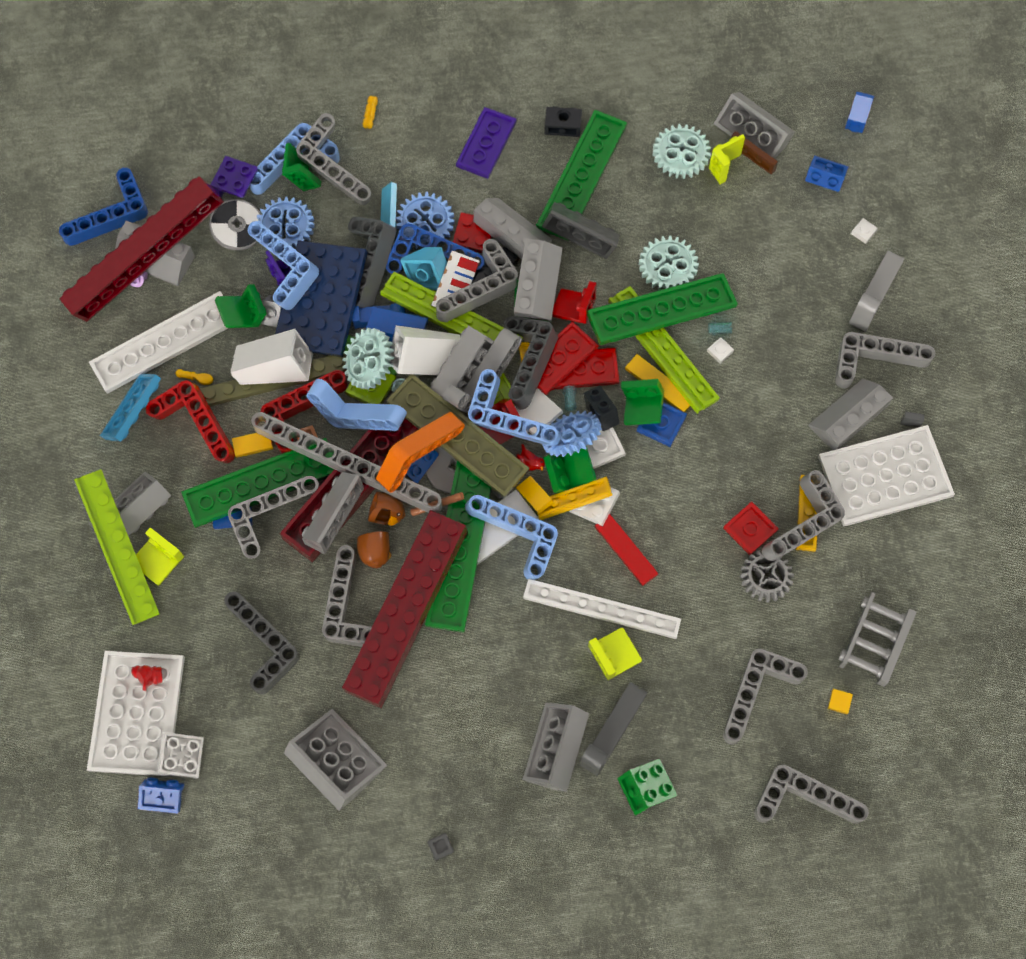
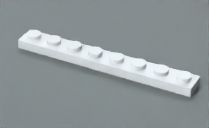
M528 579L523 596L525 600L673 639L677 638L681 622L680 618Z

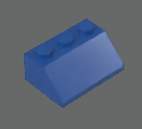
M374 306L366 330L367 328H375L385 332V335L390 337L388 341L392 342L396 325L426 330L428 318Z

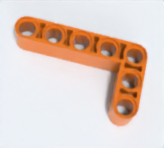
M448 412L398 441L389 450L376 480L389 493L394 492L401 485L413 462L458 436L465 428V424L452 412Z

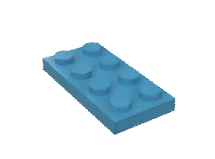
M140 374L100 436L105 440L120 442L124 440L129 433L128 430L131 425L138 420V414L141 409L147 406L150 395L158 389V383L161 378L156 374Z

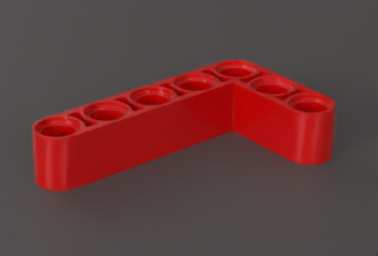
M341 370L332 371L318 378L326 381L337 394L342 393L348 387L346 376ZM337 379H342L341 383H334ZM314 381L264 404L261 412L265 414L275 412L272 417L284 422V420L313 407L314 405L308 398L301 400V397L307 395ZM286 404H292L289 408H283ZM275 442L281 454L292 450L290 448H282L283 445Z
M188 380L181 381L148 402L146 413L158 420L165 419L186 406L213 457L223 463H230L234 460V449L196 384ZM191 386V392L186 394L187 388ZM175 396V402L171 404L170 400ZM200 402L199 409L195 410L196 403ZM159 406L160 410L155 414V409ZM209 418V423L204 426V420ZM218 434V439L213 442V436ZM226 449L227 455L222 458L221 453Z

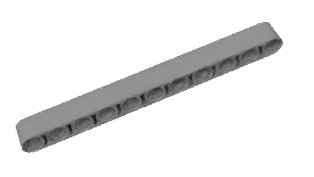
M258 412L252 416L251 423L259 435L339 472L357 474L363 483L429 513L431 510L439 513L442 509L441 497L435 491L404 478L401 483L403 487L400 490L389 493L376 481L380 466L263 412ZM266 421L263 426H257L259 422ZM277 429H283L281 433L274 434ZM293 437H300L298 441L291 442ZM312 444L317 445L313 450L308 449ZM328 452L334 453L330 458L325 457ZM345 460L351 461L347 466L342 465ZM362 468L368 469L365 474L359 473ZM414 492H419L420 496L417 498H412L411 494ZM431 500L438 501L435 506H430L428 503Z

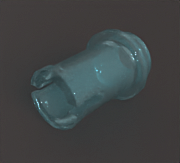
M712 321L708 323V333L712 335L717 333L731 334L732 327L730 326H732V322Z
M565 386L562 391L566 411L577 409L575 396L577 390L574 386Z

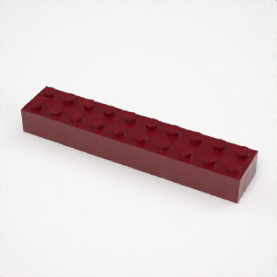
M200 176L192 179L188 186L178 191L170 202L163 204L160 211L155 215H151L144 225L136 228L128 239L121 241L114 251L106 254L103 261L95 264L87 275L80 277L72 288L65 290L63 296L59 298L73 316L88 322L223 204V199Z
M404 418L399 429L396 431L368 429L350 450V453L381 467L391 447L419 429L406 418ZM345 460L342 465L347 466L351 461ZM362 468L359 473L365 474L368 469ZM335 469L279 533L286 543L312 563L321 552L305 545L302 540V533L305 527L310 526L312 523L314 512L322 506L324 495L331 491L333 480L340 476L341 472ZM362 482L364 490L342 527L374 491V487Z
M429 511L342 686L346 693L382 709L468 532L466 525L434 511Z

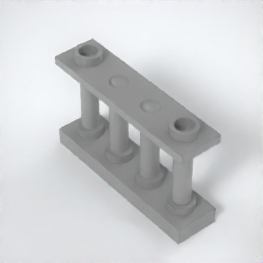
M872 592L869 597H864L860 606L863 608V611L847 649L842 650L838 660L841 661L840 668H844L847 662L876 674V677L879 678L876 684L885 687L890 680L917 612L909 609L905 614H900L873 602L875 593ZM869 609L898 621V624H900L898 631L895 630L893 632L866 620ZM862 626L890 638V641L893 642L891 649L882 648L858 637ZM856 644L883 656V659L886 660L884 666L878 667L851 655L854 645Z

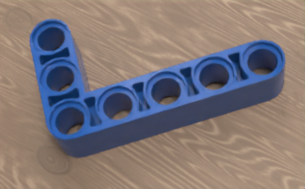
M121 168L116 173V178L125 201L66 222L60 226L59 233L67 245L79 244L121 228L126 221L134 223L147 216V207L130 169Z
M407 223L399 231L389 254L386 269L392 274L394 271L390 270V264L393 261H397L399 269L395 272L401 273L403 270L401 259L410 254L414 244L425 248L438 247L440 243L444 242L448 245L447 250L443 252L446 259H449L452 251L456 252L457 250L464 251V254L471 258H480L481 265L477 267L476 271L483 268L484 258L472 250ZM406 228L414 229L413 236L406 237L404 235ZM424 235L431 237V241L427 245L421 243V238ZM401 244L407 248L404 254L397 252V247Z

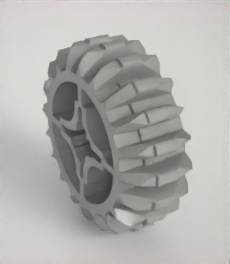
M757 551L756 556L751 554L749 556L750 560L746 559L744 561L745 566L741 567V571L744 573L740 574V578L744 579V581H742L741 585L748 586L745 592L752 591V598L758 595V601H761L763 597H765L766 602H769L771 597L774 601H777L778 596L783 598L785 596L784 592L788 593L790 591L788 586H792L793 581L790 579L794 577V574L790 573L792 566H786L789 562L788 559L782 561L781 556L776 560L769 561L760 551ZM770 563L771 565L768 567H764L762 565L758 566L757 564ZM776 567L781 572L782 581H780L779 577L775 574ZM751 570L755 572L754 575L759 579L757 585L752 579ZM770 570H772L769 574L770 576L768 577V579H765L764 582H762L764 579V575L766 573H769ZM766 585L777 587L771 590L763 589V587Z

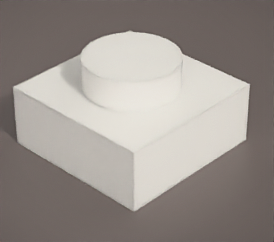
M862 218L851 234L866 244L878 228Z
M721 337L707 349V352L719 364L734 351Z

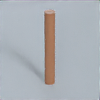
M460 492L442 498V507L463 500V493ZM438 501L430 502L428 505L435 506ZM417 507L410 510L412 516L425 513V511Z

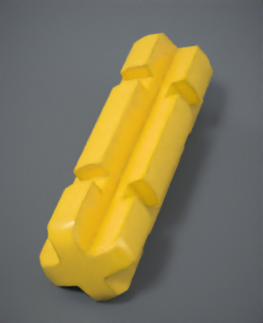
M376 96L368 97V104L364 114L365 118L363 119V127L365 129H371L373 126L372 121L375 117V107L378 102Z

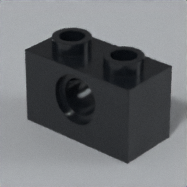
M557 106L547 107L545 135L580 137L582 109L574 107L560 108Z
M600 385L583 393L586 409L592 412L593 415L596 414L601 423L602 431L620 424L616 406Z

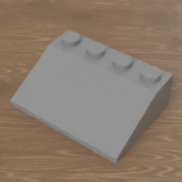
M333 709L290 740L284 751V754L338 811L350 803L387 767V764Z

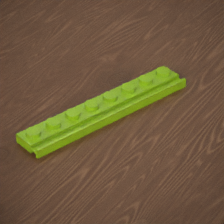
M395 271L384 285L383 290L380 291L381 296L422 317L428 318L429 321L454 334L461 335L463 330L469 325L495 341L498 334L504 329V327L472 311L447 322L439 321L436 317V307L431 306L436 293Z
M629 286L614 297H610L608 303H616L638 297V295ZM664 328L635 336L696 414L719 400L720 397Z
M102 469L74 479L132 625L160 615Z

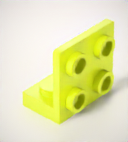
M743 134L731 138L723 145L715 146L712 150L709 170L719 184L726 182L730 161L739 157L742 153L745 141Z
M149 528L145 533L149 540L136 556L143 574L159 586L184 558V555L156 531Z
M622 627L599 640L595 637L588 643L590 651L607 680L642 662L640 655Z

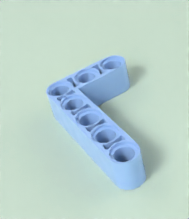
M301 123L297 125L257 166L258 171L250 184L253 194H263L282 175L285 145L290 143L297 149V145L305 136L303 134H306L311 128L309 124ZM317 134L311 137L314 141H318L321 138ZM327 139L319 150L338 163L340 156L337 145Z
M254 221L248 226V234L292 268L273 294V301L285 310H291L315 281L319 274V269L262 223Z
M491 369L481 372L468 411V417L475 425L547 446L559 444L561 436L555 427L492 409L500 385V378ZM489 376H494L493 382L486 383V379ZM483 394H488L486 401H480ZM477 412H482V417L478 420H475V414ZM495 417H500V422L496 425H493V419ZM513 422H518V428L515 430H511V424ZM532 427H536V433L533 435H529V429ZM554 432V439L547 440V434Z
M316 379L306 395L323 417L336 428L396 431L407 415L406 410L398 405L345 403L333 388L322 379Z
M474 495L467 501L465 510L469 515L534 541L523 571L526 579L536 580L545 573L558 536L557 529L553 525L480 495ZM473 501L479 504L480 508L478 510L472 507L471 503ZM490 509L496 510L497 517L491 516ZM508 516H512L515 519L514 525L508 522ZM526 523L533 527V532H529L526 529ZM544 531H548L550 533V539H546L544 537ZM538 548L544 551V557H540L537 554ZM531 566L537 568V575L532 574L530 570Z

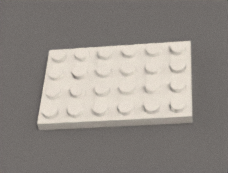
M928 425L821 453L818 456L826 480L845 510V516L841 520L843 527L944 500L955 495Z
M104 652L87 771L169 776L157 774L162 733L175 734L185 660L183 655ZM137 665L161 667L163 683H158V685L152 684L148 687L147 691H143V685L132 676L131 669Z

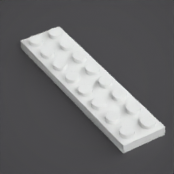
M221 291L89 361L105 392L108 394L136 379L140 374L149 372L228 329L224 326L215 303L217 296H223Z

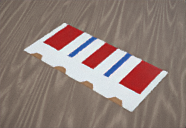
M452 251L431 306L436 307L439 299L470 285L480 260Z

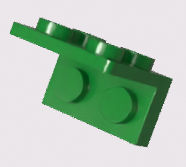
M287 143L285 145L282 175L302 191L320 188L321 180L311 173L309 166L298 158L297 149L292 144Z
M659 380L622 381L621 389L626 396L623 423L625 425L661 423L664 389Z
M581 448L579 453L574 451L571 456L567 453L564 457H556L555 455L543 457L554 493H560L596 480L588 449Z
M660 759L630 769L617 778L635 816L652 806L677 796Z

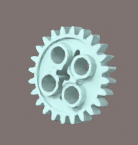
M678 124L676 129L671 125L670 131L665 128L664 133L660 132L659 138H655V144H653L654 162H658V168L663 167V173L669 171V176L674 173L676 179L679 175H682L683 179H685L686 174L692 178L693 172L698 175L699 169L704 170L705 165H708L711 155L709 140H705L706 135L700 136L701 130L695 132L694 126L688 129V124L684 128Z
M662 236L661 241L655 238L654 244L648 242V247L643 248L644 253L640 254L641 259H639V272H643L642 278H647L646 284L652 282L651 288L657 285L659 286V291L662 288L667 289L694 281L699 263H696L698 256H694L696 251H690L691 244L685 246L686 240L680 243L678 242L679 237L674 241L671 236H669L668 240H665V237ZM653 259H659L660 261L655 262ZM682 266V267H684L685 269L681 270V269H678L677 267ZM665 273V274H667L668 276H667V277H663V276H661V274Z
M375 328L361 329V334L356 332V339L350 338L352 344H347L346 346L349 349L344 351V354L347 355L346 358L342 359V361L346 362L342 368L347 369L344 374L348 376L347 381H350L351 385L357 388L369 390L370 387L375 388L376 384L381 385V379L386 380L385 373L390 374L388 367H393V364L390 363V360L395 358L391 356V353L394 352V349L390 348L393 343L388 341L390 337L386 336L385 332Z

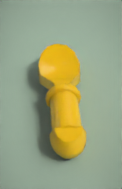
M178 369L175 372L179 378L191 379L192 381L196 379L202 385H209L214 380L211 375L206 373L196 374L195 372Z

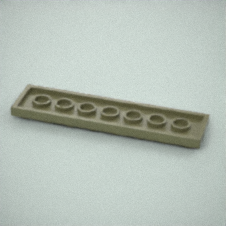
M410 374L386 400L387 404L398 405L404 408L407 412L405 418L418 429L448 412H452L465 424V428L458 436L440 447L503 498L509 494L529 471V467L413 374Z

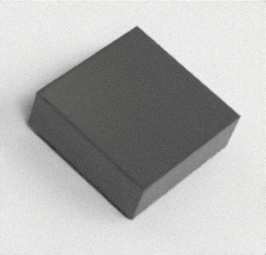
M906 411L901 418V425L918 428L924 422L925 415Z
M446 833L427 841L435 861L454 853Z

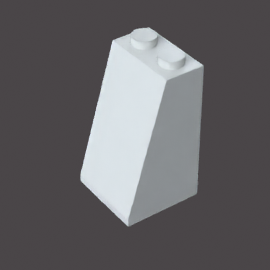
M396 325L391 346L394 349L391 356L395 358L390 360V363L393 364V368L398 374L439 375L442 364L450 357L451 350L457 345L461 335Z
M296 329L288 330L237 345L233 357L231 375L240 385L308 381L313 353L309 350V347Z

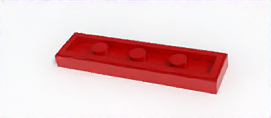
M610 514L603 526L595 525L596 530L642 586L658 576V572Z

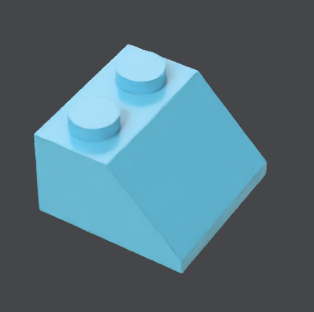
M425 247L401 259L408 279L430 290L438 289L447 265L442 247Z

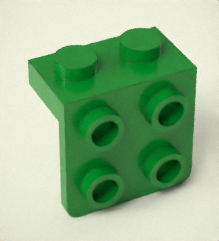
M248 284L242 296H217L215 298L221 319L227 328L259 327L267 314L255 284Z

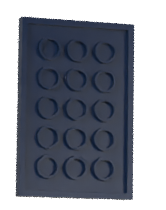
M298 241L296 251L316 265L319 269V274L294 308L291 310L281 308L275 334L296 329L312 353L343 357L368 251L362 248Z

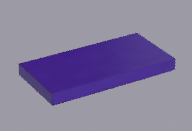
M484 107L456 162V167L489 179L517 119Z

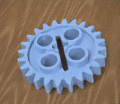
M418 192L417 198L412 194L411 201L405 199L406 205L400 204L402 210H397L399 217H396V222H398L396 224L397 229H401L404 224L410 223L442 238H450L448 231H453V226L451 225L455 224L454 219H452L454 218V213L451 212L452 207L447 206V200L442 202V196L436 199L435 193L429 197L428 192L425 193V196ZM423 207H430L428 211L422 210ZM411 218H416V219H417V220H416L415 222H413V223H411V222L408 221V220L411 219ZM436 219L442 220L439 224L434 223ZM410 227L404 231L406 237H411L414 234V229ZM424 235L421 238V243L424 245L429 244L431 241L429 235Z
M278 197V202L275 203L274 200H271L272 205L265 204L266 210L260 209L262 215H257L259 222L272 232L279 231L276 235L291 247L296 248L298 241H310L309 235L314 234V217L311 216L312 212L308 210L306 204L302 206L301 200L296 203L294 197L291 201H288L287 197H285L284 201ZM285 211H287V214H286L287 223H286V224H285V217H284ZM284 226H285V230H286V238H285V239H283V237H284V229H283V227H284Z
M577 411L574 415L570 412L569 416L563 415L562 419L557 418V422L550 424L560 433L561 441L556 446L542 444L546 453H549L551 456L555 454L556 457L560 454L564 457L567 453L571 456L574 451L579 453L581 448L587 449L586 445H592V440H597V436L601 435V423L596 414L593 415L592 412L587 414L584 411L580 414V411ZM548 433L546 439H554L555 433Z

